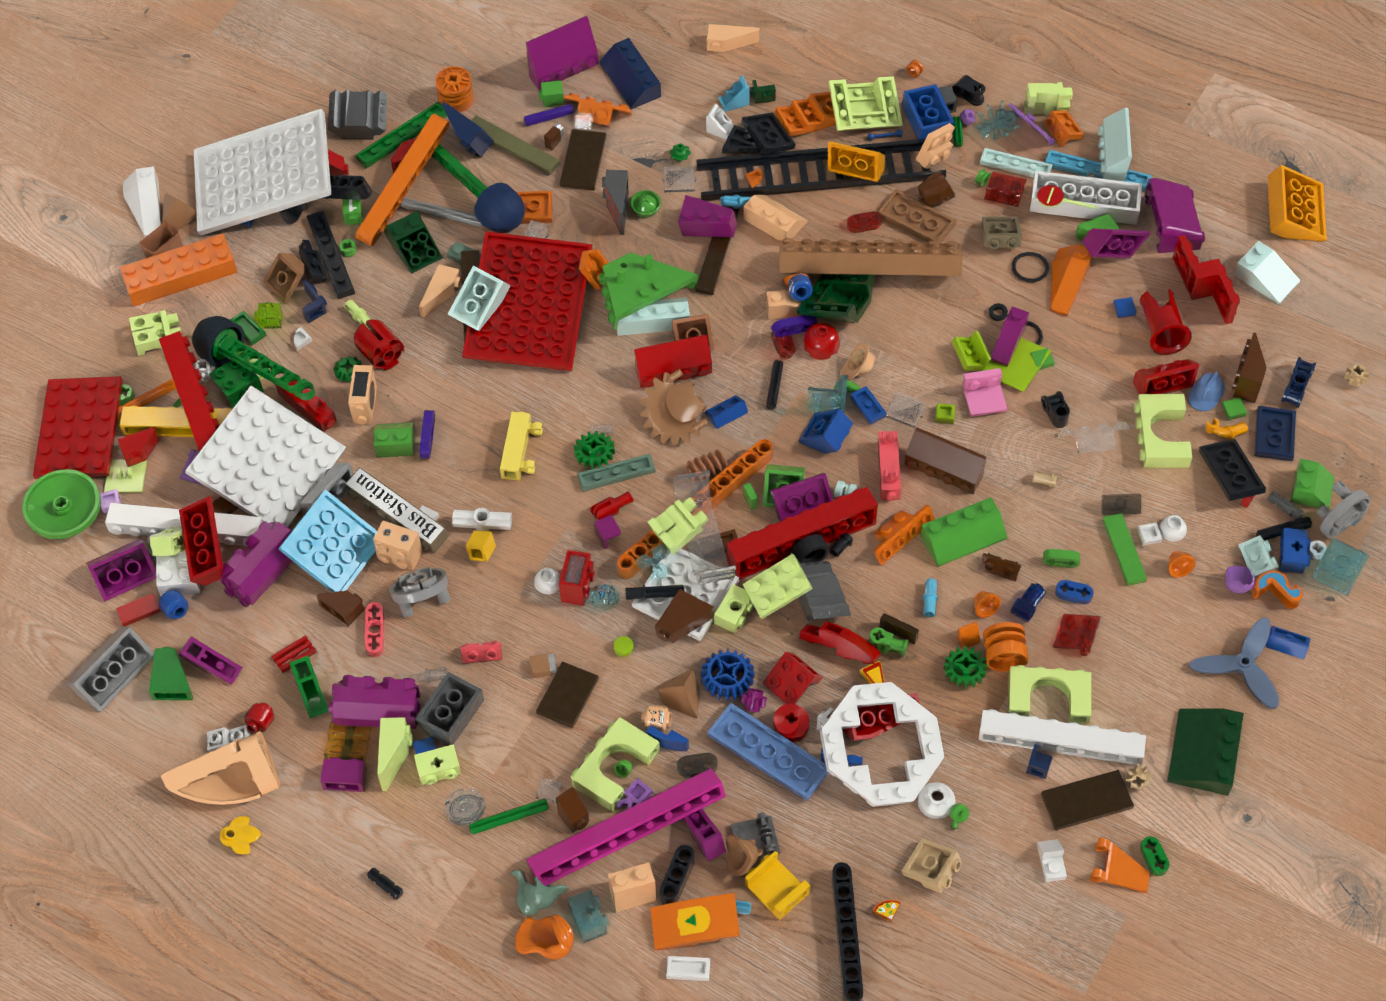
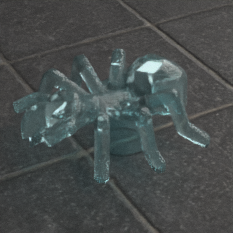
M1004 101L1000 102L999 110L995 112L994 117L992 116L990 105L987 104L988 116L993 121L985 120L983 114L979 111L977 112L982 123H986L975 125V128L980 130V134L985 135L983 139L989 137L991 129H994L993 139H997V128L1000 130L1003 138L1010 136L1008 132L1004 133L1003 128L1009 132L1021 128V125H1014L1017 113L1013 110H1003Z

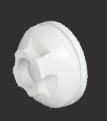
M939 782L927 784L918 796L919 809L925 816L932 819H943L949 816L950 808L955 804L953 791L947 785ZM938 791L943 794L944 798L941 801H935L931 794Z

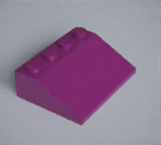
M587 16L526 42L529 77L538 90L542 89V82L563 81L599 64L598 51Z

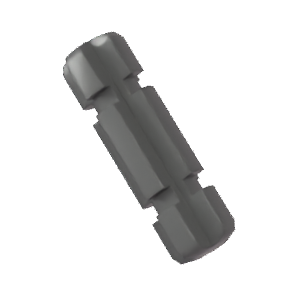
M1273 491L1269 495L1268 501L1273 504L1276 503V506L1288 515L1292 514L1291 517L1297 520L1303 516V510L1298 507L1295 508L1296 505L1284 497L1281 498L1277 492Z

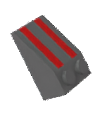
M606 169V177H602V187H605L603 188V198L606 199V206L620 234L624 235L629 197L628 171Z

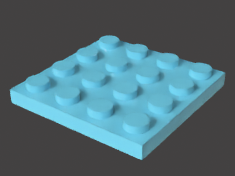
M325 489L278 550L331 592L345 591L375 553L376 549L373 538L377 531Z

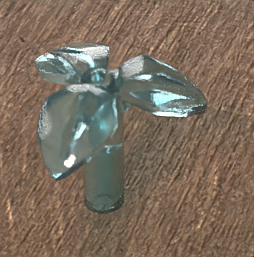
M661 544L655 547L652 551L653 558H650L648 555L639 556L635 561L636 564L643 569L653 565V574L658 578H665L667 574L666 566L659 563V561L666 556V546Z

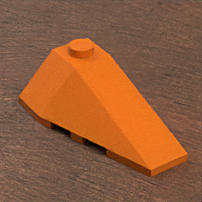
M1075 244L1058 249L1052 261L1051 311L1068 316L1092 264L1093 257L1086 246Z

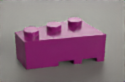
M685 195L678 220L682 236L734 237L737 221L733 209Z

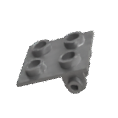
M761 812L757 814L756 819L731 824L734 835L740 839H755L757 848L763 849V854L758 856V859L765 857L767 854L771 855L775 851L781 854L771 816Z

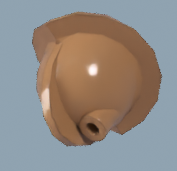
M730 834L726 838L728 849L727 866L729 871L735 876H743L756 863L758 856L763 854V849L757 848L755 839H740L734 834Z

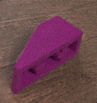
M1011 307L992 353L991 361L1008 367L1027 326L1029 312Z
M192 636L187 640L178 655L231 685L243 668Z
M703 809L682 818L700 851L708 861L727 852L722 834Z

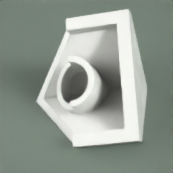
M717 104L713 105L706 116V132L727 140L734 125L724 110Z

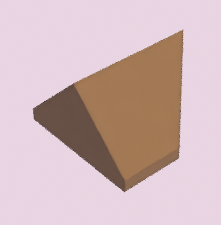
M168 193L164 194L162 223L169 222L179 229L197 219L196 209Z
M692 669L657 687L665 706L697 719L699 684Z

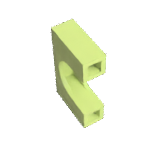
M1139 394L1137 402H1134V413L1138 415L1136 417V429H1139L1137 441L1138 445H1141L1139 459L1143 461L1144 468L1190 467L1192 461L1191 443L1161 440L1155 436L1150 427L1153 423L1161 420H1183L1186 412L1184 394Z
M1023 665L1011 666L1008 677V713H1016L1020 716L1028 717L1030 713L1031 692L1040 686L1049 685L1059 688L1066 695L1069 705L1068 723L1075 722L1089 725L1091 718L1092 672L1084 670L1070 671L1063 668H1029Z
M621 717L616 722L610 724L607 734L598 739L595 745L596 748L592 753L589 752L585 756L582 766L580 768L577 767L571 775L572 786L612 813L616 809L617 803L624 798V788L602 774L600 771L602 761L610 754L623 752L632 755L649 766L660 751L659 741Z

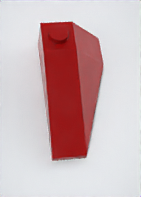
M917 693L907 694L920 704ZM893 704L857 707L860 726L843 728L842 730L852 741L869 740L901 723H896Z

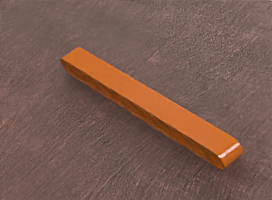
M768 439L759 440L696 492L691 499L699 509L691 511L692 516L700 510L707 515L768 464L773 457L772 442ZM652 530L618 558V575L621 578L630 579L666 549L665 545Z

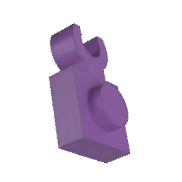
M637 778L624 792L627 798L620 800L617 803V807L621 809L627 805V809L635 806V804L637 805L647 800L654 792Z

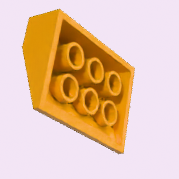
M1280 165L1267 176L1270 232L1286 239L1325 242L1327 234L1323 183Z

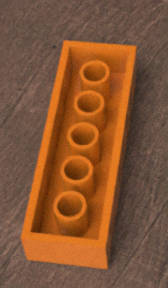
M224 233L119 267L133 307L238 273Z

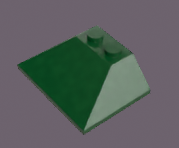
M822 274L812 288V295L803 301L797 310V314L840 322L858 323L871 303L874 275Z

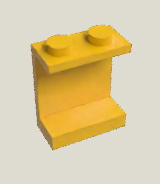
M775 851L771 855L767 854L763 857L759 866L751 868L745 874V886L781 920L810 894L811 885L806 880L800 882L778 861V853Z

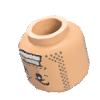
M649 705L646 711L642 712L641 721L645 723L646 729L651 725L659 731L665 732L667 728L671 727L672 712H669L666 706Z

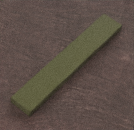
M476 115L471 120L483 128L494 140L493 145L546 174L551 175L560 165L559 159Z

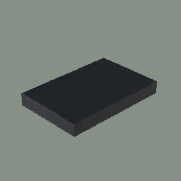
M773 112L742 117L741 123L763 154L795 149L796 144Z

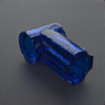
M1032 583L1024 595L1015 601L1010 613L1029 622L1038 604L1046 595L1043 586L1038 583Z

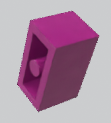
M337 757L324 759L320 779L323 790L364 792L367 774L365 761L357 758L342 760Z

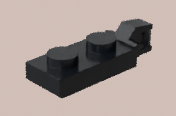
M303 239L298 247L308 280L325 282L327 274L318 251L312 249L309 240Z

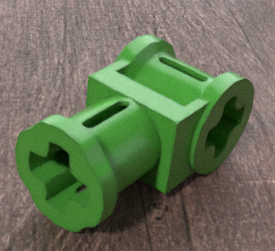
M874 628L870 632L868 642L874 647L877 644L876 648L882 653L888 654L889 651H892L904 657L909 640L903 641L893 638L894 634L886 632L882 628Z

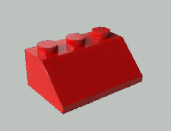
M1190 359L1176 360L1165 365L1159 364L1148 369L1143 368L1135 372L1133 384L1138 395L1167 394L1191 388L1194 386L1199 364Z

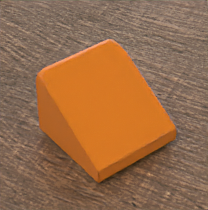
M977 622L958 628L957 639L963 649L964 646L969 648L980 643L981 639Z

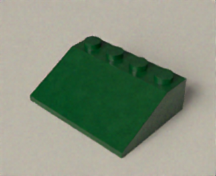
M1224 708L1179 709L1167 782L1229 796L1234 782L1244 713Z

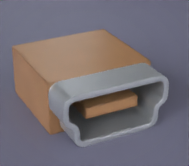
M554 653L530 656L533 678L551 676V673L557 672Z

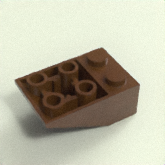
M1254 332L1252 338L1247 339L1232 389L1235 390L1233 397L1252 403L1256 402L1267 369L1257 334Z

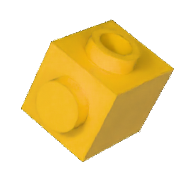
M474 530L465 546L470 560L488 562L496 544L491 531Z

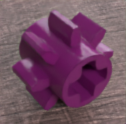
M749 688L748 693L744 692L741 703L746 704L745 709L748 711L760 712V708L766 706L767 697L763 696L762 690Z

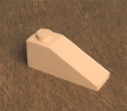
M709 24L707 51L726 52L759 42L760 28Z
M438 265L419 305L421 317H426L453 296L457 288H460L462 278L460 277L459 269Z
M789 291L766 292L768 319L803 316L797 314V310L803 301L793 299Z

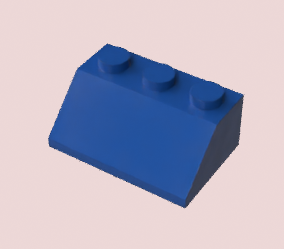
M937 84L904 91L902 107L917 139H926L929 133L949 123L954 125V120Z

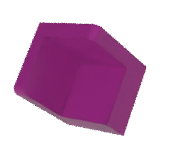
M612 515L594 522L595 533L604 549L608 548V540L621 535V530Z

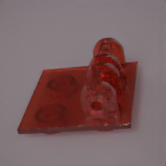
M992 172L989 184L986 187L984 200L1019 207L1027 179Z
M1063 614L1053 648L1079 649L1080 655L1087 656L1091 652L1101 616Z

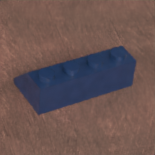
M630 38L613 44L599 63L629 108L634 109L660 98L661 83Z

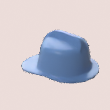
M1218 372L1202 375L1190 390L1188 401L1194 409L1209 411L1218 404L1224 395L1225 385L1218 376Z

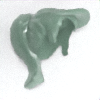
M512 870L510 873L518 880L516 902L519 910L526 916L532 917L540 909L550 907L559 896L569 890L567 885L552 886L549 884L545 886L538 877L534 878L536 886L530 884L526 880L525 873L521 870Z

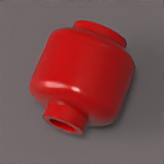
M263 702L253 704L244 716L247 729L253 733L258 731L261 733L265 732L274 720L272 707Z

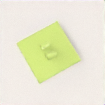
M112 459L110 475L106 476L104 492L117 489L119 493H143L147 460L127 467L125 459Z

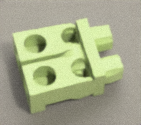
M1057 82V84L1028 83L1023 104L1025 116H1027L1028 112L1032 116L1035 114L1049 116L1051 111H1069V99L1073 97L1072 87L1063 88L1062 82Z
M163 310L160 313L129 318L138 356L145 355V351L162 349L159 338L178 331L181 332L180 327L170 329L172 326L180 325L177 313L167 315L166 311Z
M691 497L682 502L678 499L655 519L653 517L647 522L650 529L672 555L697 534L703 531L701 527L708 521L707 516L701 510L692 516L690 512L697 505Z

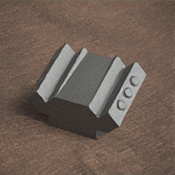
M336 89L329 94L328 130L330 132L343 135V139L374 140L375 135H381L386 131L387 94L380 90L375 94L369 90L363 92L346 90L341 93Z
M828 561L800 563L813 588L798 597L807 620L817 621L823 618L851 616L849 605L846 603L838 579L832 571L831 563Z

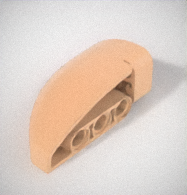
M260 731L243 739L230 742L160 775L165 787L169 791L187 799L208 804L226 805L248 802L281 788L272 755Z

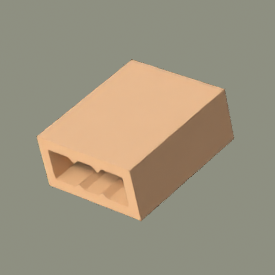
M649 862L608 874L610 895L616 912L656 901L655 879Z

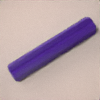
M572 104L530 114L524 116V123L526 126L571 115L574 113Z

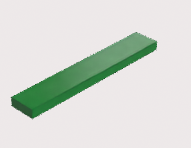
M439 102L431 105L355 155L356 159L366 169L398 149L402 142L418 136L432 114L446 118L447 114L443 106Z

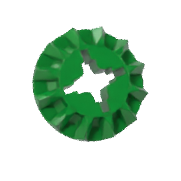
M349 355L347 358L341 357L338 362H335V367L333 368L335 376L341 381L351 382L354 365H362L361 360L359 361L356 356L354 358ZM350 364L351 368L349 369V371H348V373H347L346 368H347V365Z

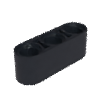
M681 845L675 851L660 887V900L663 905L678 902L694 865V851L689 845ZM682 855L690 857L688 860L680 859ZM679 873L682 877L673 878L672 875ZM666 892L674 893L672 897H666L664 894Z

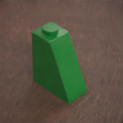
M155 648L149 693L153 700H193L191 689L175 648Z

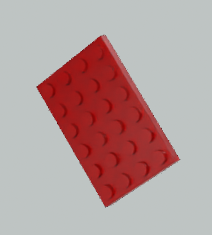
M121 376L48 379L33 471L35 479H39L50 472L64 469L80 471L89 477L110 475L123 383Z

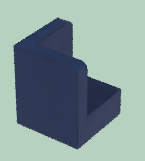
M1034 744L1026 773L1046 779L1052 756L1037 752L1039 745Z

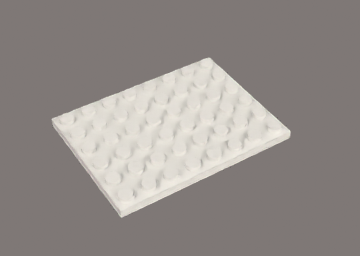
M318 109L194 149L197 232L199 235L212 233L331 195L325 112L322 109Z

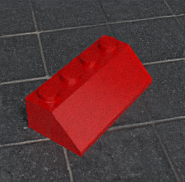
M707 334L634 349L635 371L640 388L654 386V378H658L663 382L665 372L672 374L678 369L682 371L683 376L675 381L706 376L712 373V359Z
M208 496L179 510L190 582L203 586L220 580L223 572L212 497Z

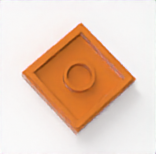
M552 191L517 192L522 198L525 207L521 224L552 223Z

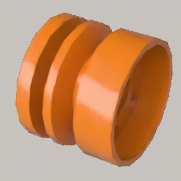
M450 66L442 69L437 74L435 84L438 102L441 105L445 102L458 112H463L470 108L474 102V94L469 72L462 67Z
M1002 622L991 625L984 630L983 638L985 648L987 649L985 654L988 668L994 671L1008 672L1011 666L1027 665L1029 657L1028 649L1025 645V629L1022 625L1014 622Z

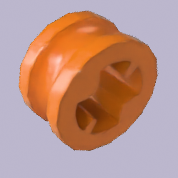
M912 60L906 67L908 74L915 78L924 69L917 60Z

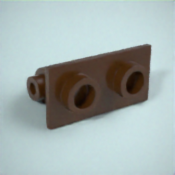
M989 552L988 554H982L979 566L981 571L1013 581L1017 580L1021 568L1017 561L1002 560L1001 557L992 555Z

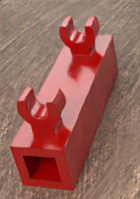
M292 381L288 385H295L297 381ZM276 385L278 395L322 432L332 428L337 422L334 410L326 405V402L315 395L310 400H302L296 397L294 393H289ZM304 389L302 393H308L310 390Z

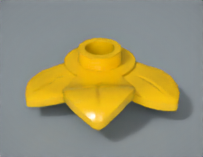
M240 816L233 819L230 826L224 827L220 831L219 839L224 846L231 847L235 853L245 855L250 854L249 844L257 841L262 834L256 827L249 825V817ZM226 834H232L233 837H228Z

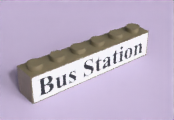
M359 467L345 483L349 496L355 500L357 498L360 499L363 506L367 509H374L377 516L381 519H388L392 524L418 532L421 546L424 550L428 551L429 549L435 553L449 537L445 527Z

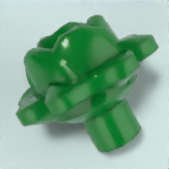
M679 143L674 145L669 153L672 159L682 161L688 159L691 151H689L688 146Z

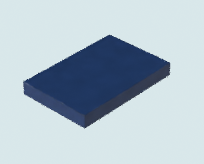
M1258 406L1254 456L1293 461L1296 424L1295 410Z

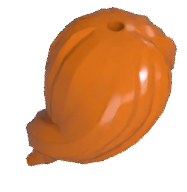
M557 914L539 920L528 916L521 923L515 935L516 950L519 954L524 955L539 953L546 958L556 960L566 957L574 945L572 928L564 918Z

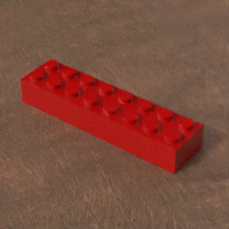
M868 487L856 489L845 496H838L835 500L821 503L816 508L804 510L796 516L786 517L776 524H769L764 529L752 531L741 538L732 539L727 543V564L733 575L739 577V580L766 570L790 556L795 544L807 536L819 534L829 544L838 540L841 534L848 533L851 535L876 525L878 504Z

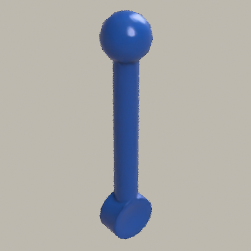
M897 130L892 133L876 135L868 134L867 139L873 140L874 138L889 136L902 137L903 131Z

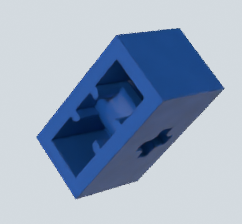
M1283 529L1280 536L1279 571L1303 574L1305 568L1309 567L1310 555H1307V550L1310 548L1311 540L1307 538L1308 530Z

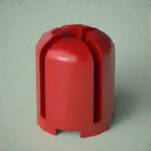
M367 320L366 326L362 323L354 333L355 346L376 369L384 368V370H389L399 363L398 358L401 356L402 351L405 352L403 343L380 320Z

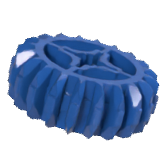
M728 648L723 653L720 649L718 655L713 652L711 658L707 657L706 663L702 665L701 682L705 685L706 692L710 691L712 697L717 694L719 700L722 697H725L726 701L729 700V697H733L736 700L737 695L742 697L744 691L748 692L750 686L753 685V679L755 678L754 666L750 664L749 658H745L744 653L738 655L737 650L730 653ZM716 668H718L719 672L716 674V677L713 678L712 672ZM740 672H743L744 676L738 682L737 676H739Z

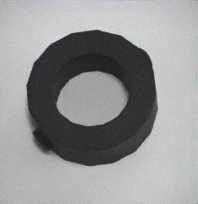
M997 303L989 308V315L995 321H1002L1008 316V310L1003 304ZM999 309L1003 311V314L998 316L993 311Z

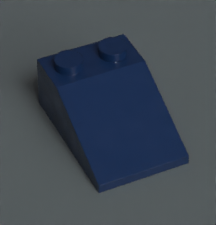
M443 102L442 106L456 136L461 140L460 144L473 156L477 154L482 157L494 140L479 125Z

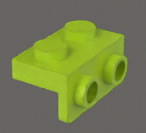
M974 331L970 337H954L951 341L964 371H982L991 361V357L978 331Z

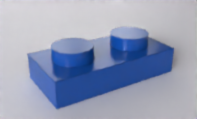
M867 386L851 393V400L870 425L886 417V411Z

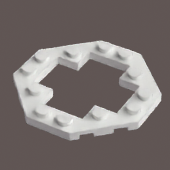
M892 682L852 686L820 729L827 772L838 777L844 782L845 786L855 794L858 793L866 799V802L872 807L912 803L944 759L937 717ZM893 704L896 723H916L922 759L904 762L907 781L871 785L868 765L848 767L842 729L860 726L857 707Z

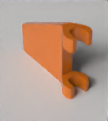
M1099 837L1098 842L1096 841L1095 850L1107 852L1105 869L1103 871L1099 868H1094L1090 875V881L1109 883L1147 893L1150 872L1112 842Z

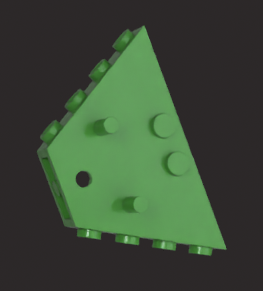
M631 252L604 265L602 274H599V283L603 285L602 296L606 297L605 308L609 310L608 320L609 323H612L613 330L617 329L619 320L683 287L695 289L698 280V274L653 260V256L650 254L643 257Z

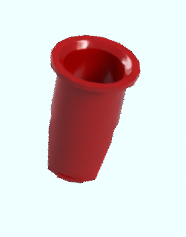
M1170 288L1168 289L1169 301L1165 306L1159 307L1158 302L1148 291L1140 297V305H1142L1152 335L1149 340L1150 347L1155 353L1160 355L1177 353L1187 347L1192 339L1191 330L1183 324L1174 298V292Z

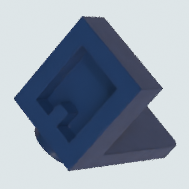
M305 279L302 281L304 290L313 301L302 308L304 318L309 324L327 313L325 307L327 302L322 295L319 296L317 294L315 286L312 283L309 284Z

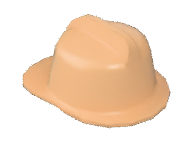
M860 343L854 348L851 356L840 371L841 381L845 379L850 381L855 376H864L872 369L875 356L869 352V347L866 343Z

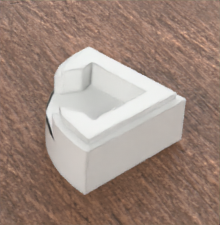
M302 327L296 330L294 336V346L297 351L312 342V338Z

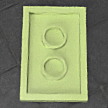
M794 554L743 584L757 613L762 619L813 589Z

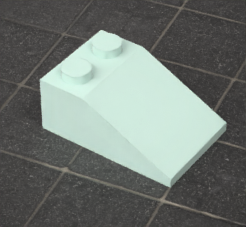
M1260 241L1237 263L1234 273L1235 277L1277 304H1280L1300 282V279L1277 253Z
M473 266L448 315L480 331L502 303L510 285Z

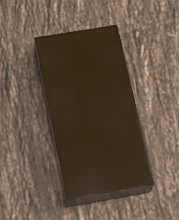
M883 613L880 618L879 628L904 640L907 639L912 644L916 643L919 629Z

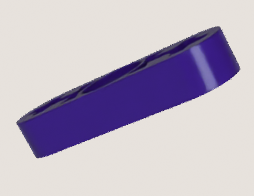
M803 315L778 320L771 326V330L776 337L804 333L810 326L819 322L816 317Z
M424 410L419 450L420 459L431 458L435 426L434 410Z

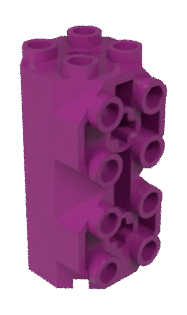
M263 521L258 530L247 538V549H237L228 562L223 563L220 582L226 587L224 592L231 598H237L246 608L249 605H253L293 562L278 550L292 531L280 522L268 523Z
M344 675L343 679L337 684L333 683L332 696L334 698L333 702L329 704V714H332V723H335V725L380 727V718H405L407 725H410L411 729L417 728L416 725L418 723L415 721V718L421 709V703H419L417 698H421L419 685L415 684L414 679L384 677L383 682L377 683L372 676L354 677L352 675Z

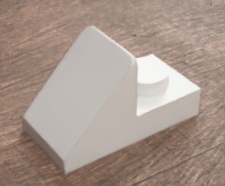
M1058 839L1037 842L1045 882L1066 880L1067 874L1063 861L1064 848Z

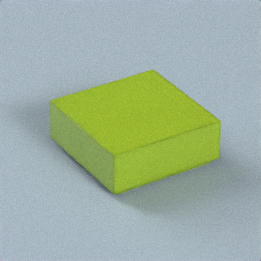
M937 403L935 422L954 424L955 405Z

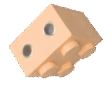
M383 520L373 538L377 557L380 561L395 564L401 569L414 570L423 552L418 532Z

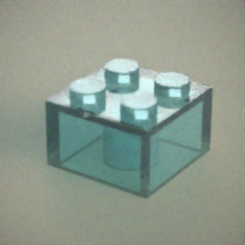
M1333 537L1312 578L1348 596L1362 572L1369 555Z

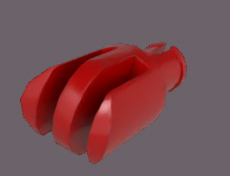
M627 491L616 498L608 497L591 506L590 512L598 520L610 515L615 516L619 513L620 508L634 502L631 493Z

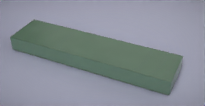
M646 454L602 466L601 468L598 467L577 473V477L582 491L585 492L655 473L656 471L651 455Z

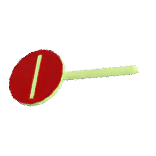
M1054 185L1044 186L1037 192L1038 202L1046 207L1058 206L1063 201L1088 208H1097L1095 205L1064 198L1063 191Z

